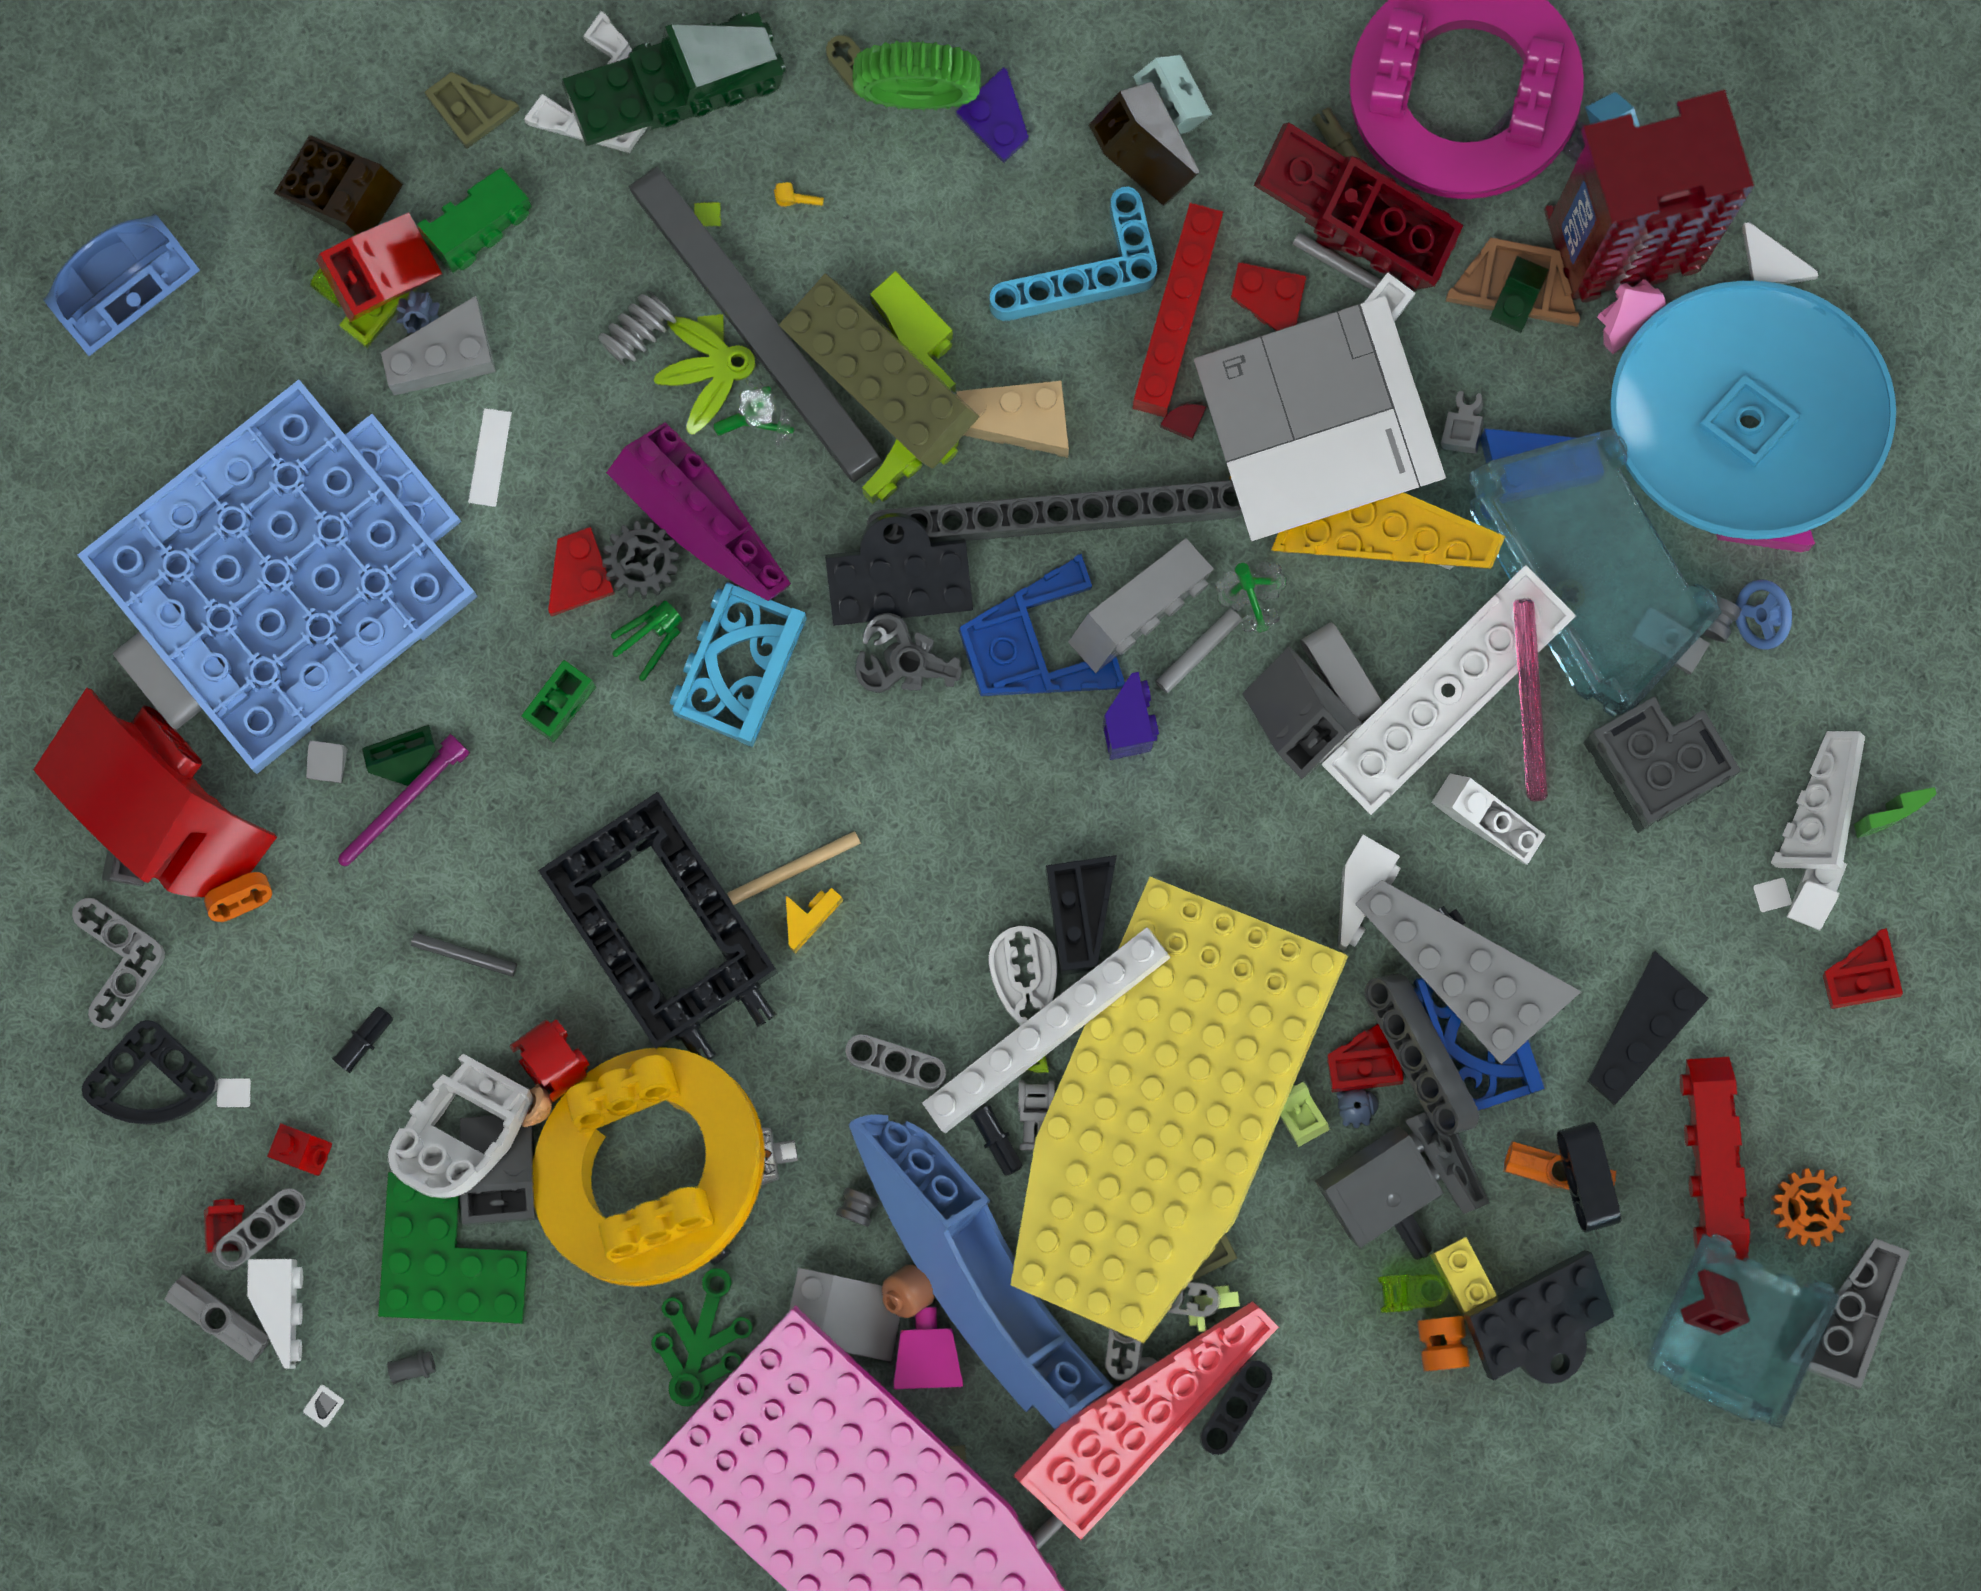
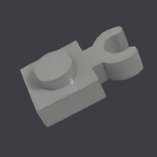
M1459 391L1456 395V405L1459 412H1448L1441 441L1442 449L1477 454L1484 424L1483 417L1476 416L1483 409L1482 394L1477 393L1476 401L1471 405L1464 404V391Z

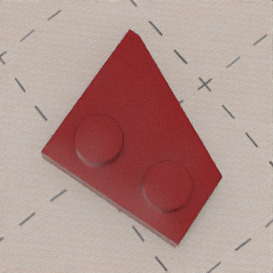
M1238 262L1231 299L1242 308L1252 312L1254 317L1264 325L1267 324L1275 331L1294 326L1297 323L1306 276Z
M591 527L557 539L548 607L551 617L615 594L611 582L606 579L607 570L602 566L603 559Z
M1887 928L1878 931L1875 936L1863 945L1858 946L1847 957L1834 964L1822 975L1831 1009L1898 998L1903 994Z
M1379 1024L1368 1031H1363L1355 1036L1351 1042L1345 1046L1338 1047L1327 1055L1332 1093L1401 1085L1404 1082L1402 1067Z

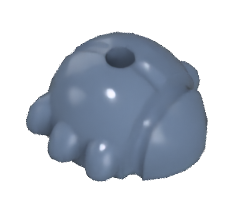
M1365 1089L1337 1093L1339 1114L1343 1119L1342 1124L1348 1126L1351 1123L1354 1128H1359L1361 1123L1368 1126L1371 1116H1374L1378 1109V1100L1375 1095L1370 1091L1366 1092ZM1358 1102L1360 1104V1108H1355L1354 1103Z

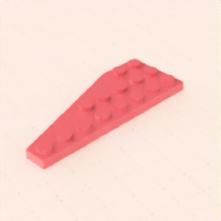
M1253 1301L1079 1411L1066 1423H1062L1013 1476L1077 1537L1082 1539L1279 1327Z

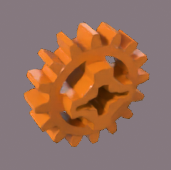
M1809 1168L1802 1170L1801 1179L1795 1172L1789 1174L1790 1184L1779 1182L1777 1185L1783 1192L1782 1195H1772L1771 1198L1779 1203V1208L1771 1210V1214L1780 1215L1781 1220L1775 1225L1776 1228L1786 1227L1788 1229L1785 1234L1787 1240L1795 1235L1798 1236L1799 1246H1804L1808 1239H1810L1812 1246L1818 1247L1821 1243L1820 1237L1827 1243L1833 1242L1834 1238L1831 1232L1843 1233L1845 1230L1839 1224L1840 1221H1847L1851 1218L1848 1214L1843 1213V1208L1851 1205V1201L1842 1200L1841 1195L1847 1191L1846 1187L1836 1189L1834 1185L1837 1177L1832 1176L1825 1180L1824 1170L1821 1169L1816 1171L1814 1177H1812ZM1803 1184L1818 1185L1812 1193H1806L1803 1189L1800 1190L1798 1188ZM1830 1197L1834 1205L1833 1213L1829 1210L1828 1199ZM1815 1200L1814 1208L1818 1213L1807 1215L1808 1207L1804 1203ZM1788 1202L1793 1204L1794 1217L1792 1219L1788 1211ZM1812 1222H1816L1819 1226L1824 1227L1817 1232L1804 1230Z

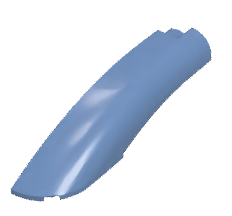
M867 1115L852 1120L849 1127L870 1179L914 1264L929 1279L934 1296L959 1332L1024 1411L1028 1412L1035 1407L1056 1430L1062 1423H1066L1079 1411L1105 1396L1113 1385L1068 1336L1042 1300L1010 1285L1015 1257L1005 1242L987 1205L990 1199L943 1146L918 1126L908 1121L903 1125L889 1121L888 1115Z

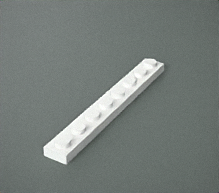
M1146 927L922 1102V1104L940 1130L947 1133L1171 957L1152 931Z

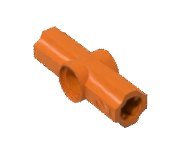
M1513 1141L1510 1143L1504 1161L1503 1172L1545 1183L1552 1188L1569 1190L1567 1179L1558 1181L1552 1174L1554 1163L1557 1161L1562 1162L1560 1155ZM1610 1170L1615 1186L1617 1171Z

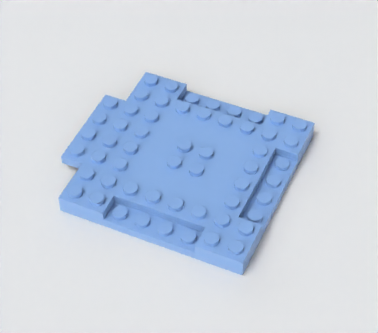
M299 379L78 554V557L256 774L312 730V725L419 639H426L478 597L435 544V542L461 522L449 505L373 414H370L347 434H344Z

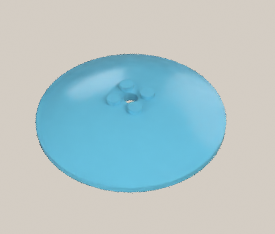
M1733 281L1703 287L1687 293L1661 308L1640 327L1624 350L1617 366L1612 384L1610 415L1614 440L1627 470L1641 489L1661 508L1676 518L1710 533L1742 539H1772L1803 533L1821 526L1838 517L1866 493L1884 466L1891 448L1896 423V400L1891 376L1878 348L1868 334L1841 309L1821 297L1793 286L1765 281ZM1750 415L1759 421V425L1755 428H1746L1741 424L1740 419Z

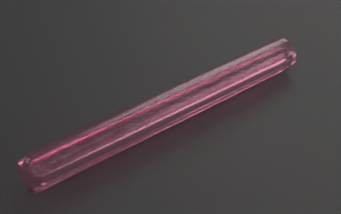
M1530 598L1516 599L1513 603L1526 793L1530 801L1536 802L1545 800L1548 796L1535 605Z

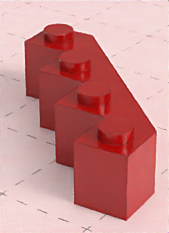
M1730 1057L1686 1059L1685 1074H1680L1679 1082L1681 1095H1687L1691 1108L1690 1125L1684 1126L1686 1146H1692L1696 1160L1695 1175L1689 1176L1690 1196L1697 1198L1700 1209L1699 1226L1693 1229L1695 1248H1701L1705 1263L1748 1260L1750 1225L1749 1218L1745 1219L1744 1197H1747L1745 1171L1744 1167H1741L1739 1146H1742L1740 1117L1736 1116L1734 1095H1737V1084Z

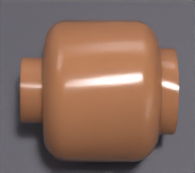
M905 1265L886 1278L882 1285L885 1307L891 1313L902 1318L913 1317L934 1301L935 1296L931 1283L916 1265Z

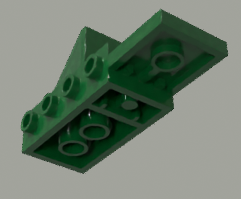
M743 12L732 16L728 22L718 25L716 23H707L704 25L671 24L665 26L661 43L638 45L632 49V52H629L628 58L563 78L562 86L586 146L645 127H649L650 131L660 127H671L691 117H702L722 107H733L747 99L770 95L780 88L786 68L781 54H775L771 44L773 42V34L769 24L762 22L759 12L750 15Z

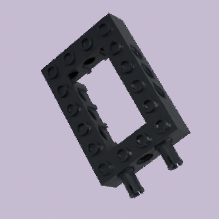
M656 792L538 870L655 1049L659 1047L666 1048L675 1041H682L689 1052L702 1056L699 1052V1049H702L706 1057L711 1060L717 1054L699 1030L702 1023L735 1001H742L757 1027L766 1023L759 1013V1009H762L768 1020L777 1015L759 991L762 983L778 973L776 968L659 792ZM649 847H652L727 960L718 969L714 967L710 969L708 976L688 989L683 987L678 990L680 994L668 1000L592 887L594 883Z

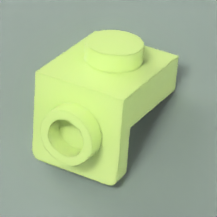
M1305 1082L1296 1086L1293 1085L1280 1118L1298 1147L1330 1129L1327 1121L1313 1101Z
M1229 1286L1214 1287L1220 1295L1218 1309L1240 1306L1238 1292H1230ZM1207 1295L1193 1297L1194 1303L1200 1305L1201 1311L1205 1310L1206 1305L1213 1304V1298H1209ZM1188 1315L1189 1325L1196 1326L1197 1333L1206 1331L1204 1317Z

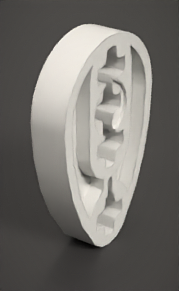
M1016 926L1002 932L990 948L989 969L1000 1001L1009 1015L1021 1026L1027 1021L1026 1017H1020V1012L1025 1010V1004H1027L1026 995H1029L1033 1008L1039 1010L1043 1009L1053 1000L1057 977L1056 953L1050 939L1036 928ZM1022 933L1023 939L1030 940V944L1025 945L1024 952L1026 956H1032L1033 962L1027 963L1028 974H1034L1035 979L1030 981V987L1024 988L1021 982H1015L1014 979L1015 976L1020 975V966L1018 964L1013 965L1012 959L1017 958L1018 951L1016 947H1010L1009 942L1015 940V934Z

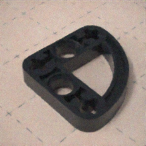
M145 1020L136 1024L85 1079L82 1085V1094L91 1106L112 1118L133 1124L154 1125L178 1120L198 1110L214 1096L218 1088V1081L213 1072L165 1028L154 1021ZM155 1028L156 1032L153 1036L156 1042L153 1045L147 1042L139 1049L145 1053L142 1058L136 1051L127 1047L131 1041L135 1046H138L143 1041L142 1030L151 1031ZM177 1050L184 1055V1064L180 1069L172 1071L167 1068L165 1059L171 1051ZM128 1053L133 1058V1067L128 1073H119L115 1068V1060L120 1054ZM149 1061L188 1095L174 1104L156 1109H134L113 1102ZM192 1063L196 1065V1068L191 1070L195 1076L199 1078L208 1077L205 1084L209 1088L206 1092L198 1090L194 1093L193 1089L196 1085L189 1077L185 1076L183 1082L179 1080V1077L189 1071ZM106 1068L111 1075L121 1080L117 1085L111 1080L105 1086L104 1090L107 1092V1095L104 1098L100 1096L92 1097L95 1091L91 1087L93 1083L102 1084L109 1077L103 1074Z

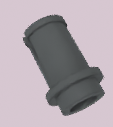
M418 1350V1355L387 1362L389 1377L393 1385L420 1376H424L426 1379L430 1377V1373L436 1372L434 1358L430 1351L424 1353L423 1350Z

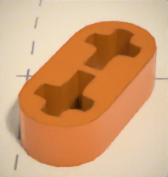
M252 872L212 889L206 894L204 903L211 920L225 922L267 903L271 899L272 890L265 874Z

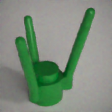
M665 600L659 606L653 605L647 612L611 634V638L616 639L646 622L645 626L613 651V656L618 657L651 630L658 637L665 634L666 636L639 676V680L644 681L671 641L681 633L677 626L683 619Z

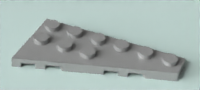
M1383 880L1355 904L1500 1064L1507 1060L1581 993L1580 990Z

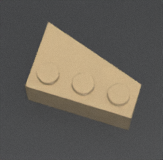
M1061 381L956 391L957 395L980 416L964 436L1001 444L1007 443L1025 447L1028 450H1039L1068 458L1069 446Z

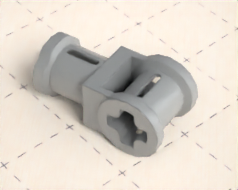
M1019 1080L1018 1112H1020V1122H1023L1021 1151H1034V1125L1038 1126L1039 1132L1055 1095V1081H1049L1048 1084H1026L1024 1080ZM1028 1096H1045V1097H1044V1098H1037V1097H1028Z

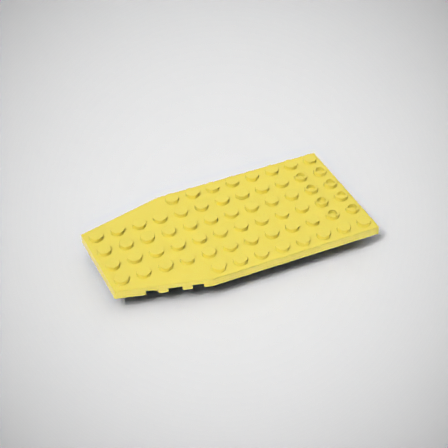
M1149 877L1118 949L1148 927L1171 958L1084 1026L1035 1140L1010 1284L1019 1290L1142 1343L1147 1340L1172 1307V1303L1180 1292L1193 1279L1192 1276L1204 1260H1207L1214 1251L1216 1244L1235 1223L1348 958L1344 953L1152 877Z

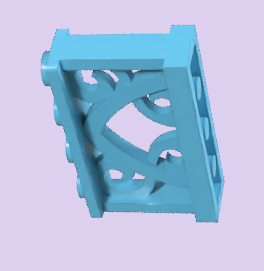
M726 582L724 589L718 588L713 597L711 608L715 609L710 622L705 620L699 630L697 640L701 641L696 654L691 652L688 656L683 672L687 673L683 686L677 685L675 687L670 704L674 706L672 711L675 716L753 747L807 618L803 611L787 607L772 600L767 601L750 591ZM737 603L748 605L753 612V625L746 627V619L741 612H739L740 619L737 622H730L727 618L729 609ZM760 609L787 619L785 626L760 624ZM722 626L727 634L715 640L718 630ZM758 638H763L761 646L765 644L772 646L771 654L761 656L758 653ZM750 640L751 655L756 664L765 670L763 678L758 676L744 677L736 681L728 689L721 676L717 656L731 646ZM704 663H706L709 678H699ZM746 685L754 689V695L751 699H745L742 695L743 692L740 693L737 700L734 697L735 693ZM700 688L707 691V697L702 702H710L717 695L721 701L710 711H698L692 705V696L695 691ZM727 707L732 714L744 723L742 728L739 729L714 718Z

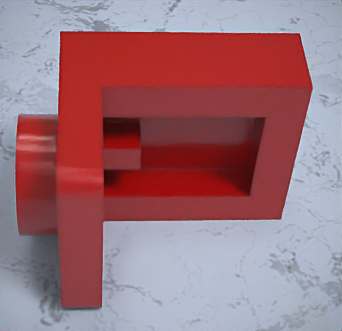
M280 1123L267 1157L319 1176L327 1162L332 1143Z
M235 1199L213 1200V1206H208L204 1210L206 1253H212L214 1245L242 1222L244 1205H235ZM225 1243L221 1248V1253L239 1252L234 1244Z

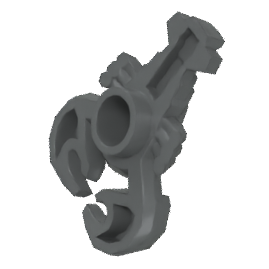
M887 612L876 615L868 622L863 632V643L868 644L875 632H879L881 635L878 639L874 640L873 646L882 645L896 637L897 642L888 646L884 651L885 661L890 668L887 672L879 659L872 653L870 655L872 667H867L865 651H860L856 659L855 673L859 683L867 691L882 693L889 690L902 677H906V679L902 683L901 688L910 691L921 690L923 677H942L946 687H953L955 681L960 679L962 667L959 666L960 659L953 657L947 663L942 658L930 653L934 644L933 639L928 638L924 634L921 635L919 632L915 633V643H913L907 624L900 616Z

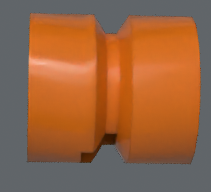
M1464 1316L1417 1321L1419 1339L1426 1344V1348L1421 1351L1423 1372L1470 1367L1468 1346L1462 1344V1339L1466 1336ZM1441 1335L1445 1336L1447 1345L1441 1346Z

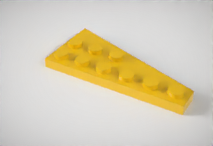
M1403 492L1279 532L1271 551L1491 569L1506 536Z

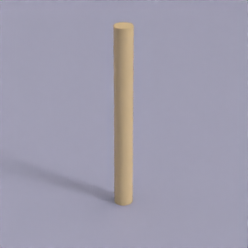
M853 831L727 894L732 904L736 905L861 844L856 832Z

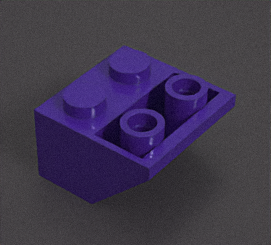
M1139 672L1131 673L1104 715L1103 731L1110 760L1151 752L1153 743L1157 741V735H1159L1155 714L1148 716L1147 707H1150L1149 701H1151L1147 680H1140Z

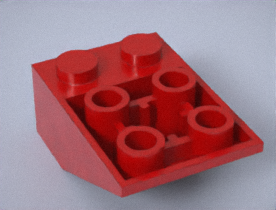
M409 212L340 242L319 253L316 259L350 322L443 275Z

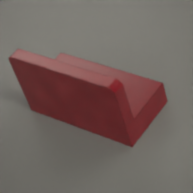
M1706 1269L1697 1272L1705 1298L1680 1309L1684 1323L1720 1336L1750 1322L1739 1284L1736 1281Z

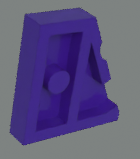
M1004 67L980 89V93L973 101L963 104L956 111V116L1003 163L1029 140L1008 71Z

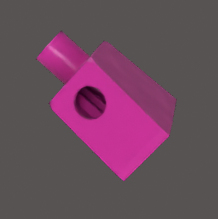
M937 1307L924 1308L915 1315L916 1330H901L894 1389L963 1387L952 1329H937Z

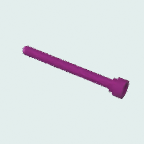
M451 733L440 743L442 745L438 750L440 754L339 855L338 862L340 865H350L449 764L454 765L457 761L461 763L470 754Z

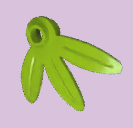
M674 316L676 319L675 323L667 322L670 329L686 344L709 357L691 358L674 363L657 373L654 377V382L658 385L679 386L713 378L698 396L688 418L686 430L689 434H696L718 413L732 388L733 381L746 379L752 374L755 368V358L753 353L744 346L735 345L728 348L724 341L706 326L691 319ZM734 357H741L744 360V364L741 367H735L732 365L731 360Z

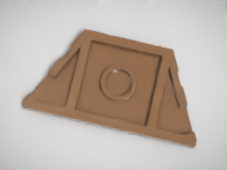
M1496 238L1489 239L1479 255L1471 262L1461 278L1447 293L1445 300L1446 302L1493 311L1514 261L1519 256L1549 269L1529 318L1575 327L1578 326L1580 320L1571 297L1572 291L1569 281L1564 274V264L1560 251Z

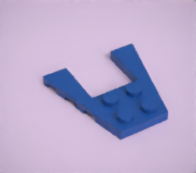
M1082 554L1075 556L1063 566L1057 567L1027 588L1021 589L999 605H995L959 627L958 631L980 696L1122 689L1125 681L1117 657L1112 659L1097 673L1086 662L1048 673L1027 609L1092 589L1093 586Z

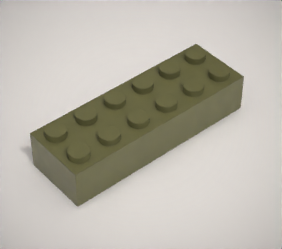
M826 273L779 324L796 343L918 460L932 469L980 417L840 283Z

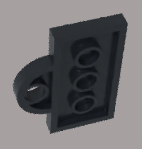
M902 513L882 515L874 519L866 527L861 537L860 551L825 555L833 626L869 622L876 615L887 612L898 615L901 618L973 610L966 540L930 543L929 535L924 526L909 515ZM889 524H898L904 529V533L901 538L890 540L884 536V529Z
M1587 1250L1581 1251L1463 1313L1488 1378L1494 1381L1521 1367L1530 1377L1547 1384L1560 1383L1573 1376L1582 1365L1586 1355L1587 1340L1585 1332L1615 1316L1593 1255ZM1557 1354H1562V1366L1557 1371H1552L1551 1361L1553 1357Z

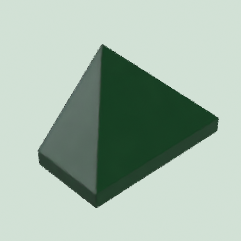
M429 725L362 748L368 773L406 786L425 769L436 750Z

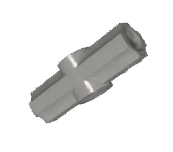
M182 1274L168 1291L164 1299L200 1325L205 1332L214 1335L251 1363H254L268 1346L270 1339L264 1331L237 1313L231 1305L223 1303L185 1274ZM220 1308L225 1312L226 1321L221 1328L216 1329L211 1325L210 1316L215 1309Z

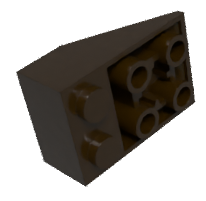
M1152 82L1120 91L1088 124L1103 154L1163 206L1168 204L1200 173L1194 158L1190 155L1177 126L1171 119L1161 96Z
M309 135L274 194L353 237L379 225L403 184L381 164Z

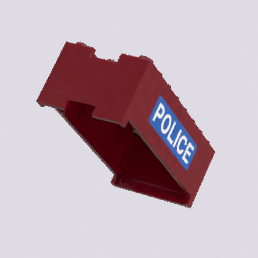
M1725 89L1678 101L1676 105L1680 116L1635 127L1632 115L1628 114L1583 126L1581 132L1585 146L1555 206H1545L1544 209L1555 249L1560 251L1564 274L1569 281L1572 291V300L1581 298L1583 303L1600 298L1602 292L1616 291L1623 283H1628L1631 287H1634L1635 284L1646 279L1651 285H1655L1668 280V275L1681 272L1682 276H1690L1702 270V266L1708 261L1754 188V182Z

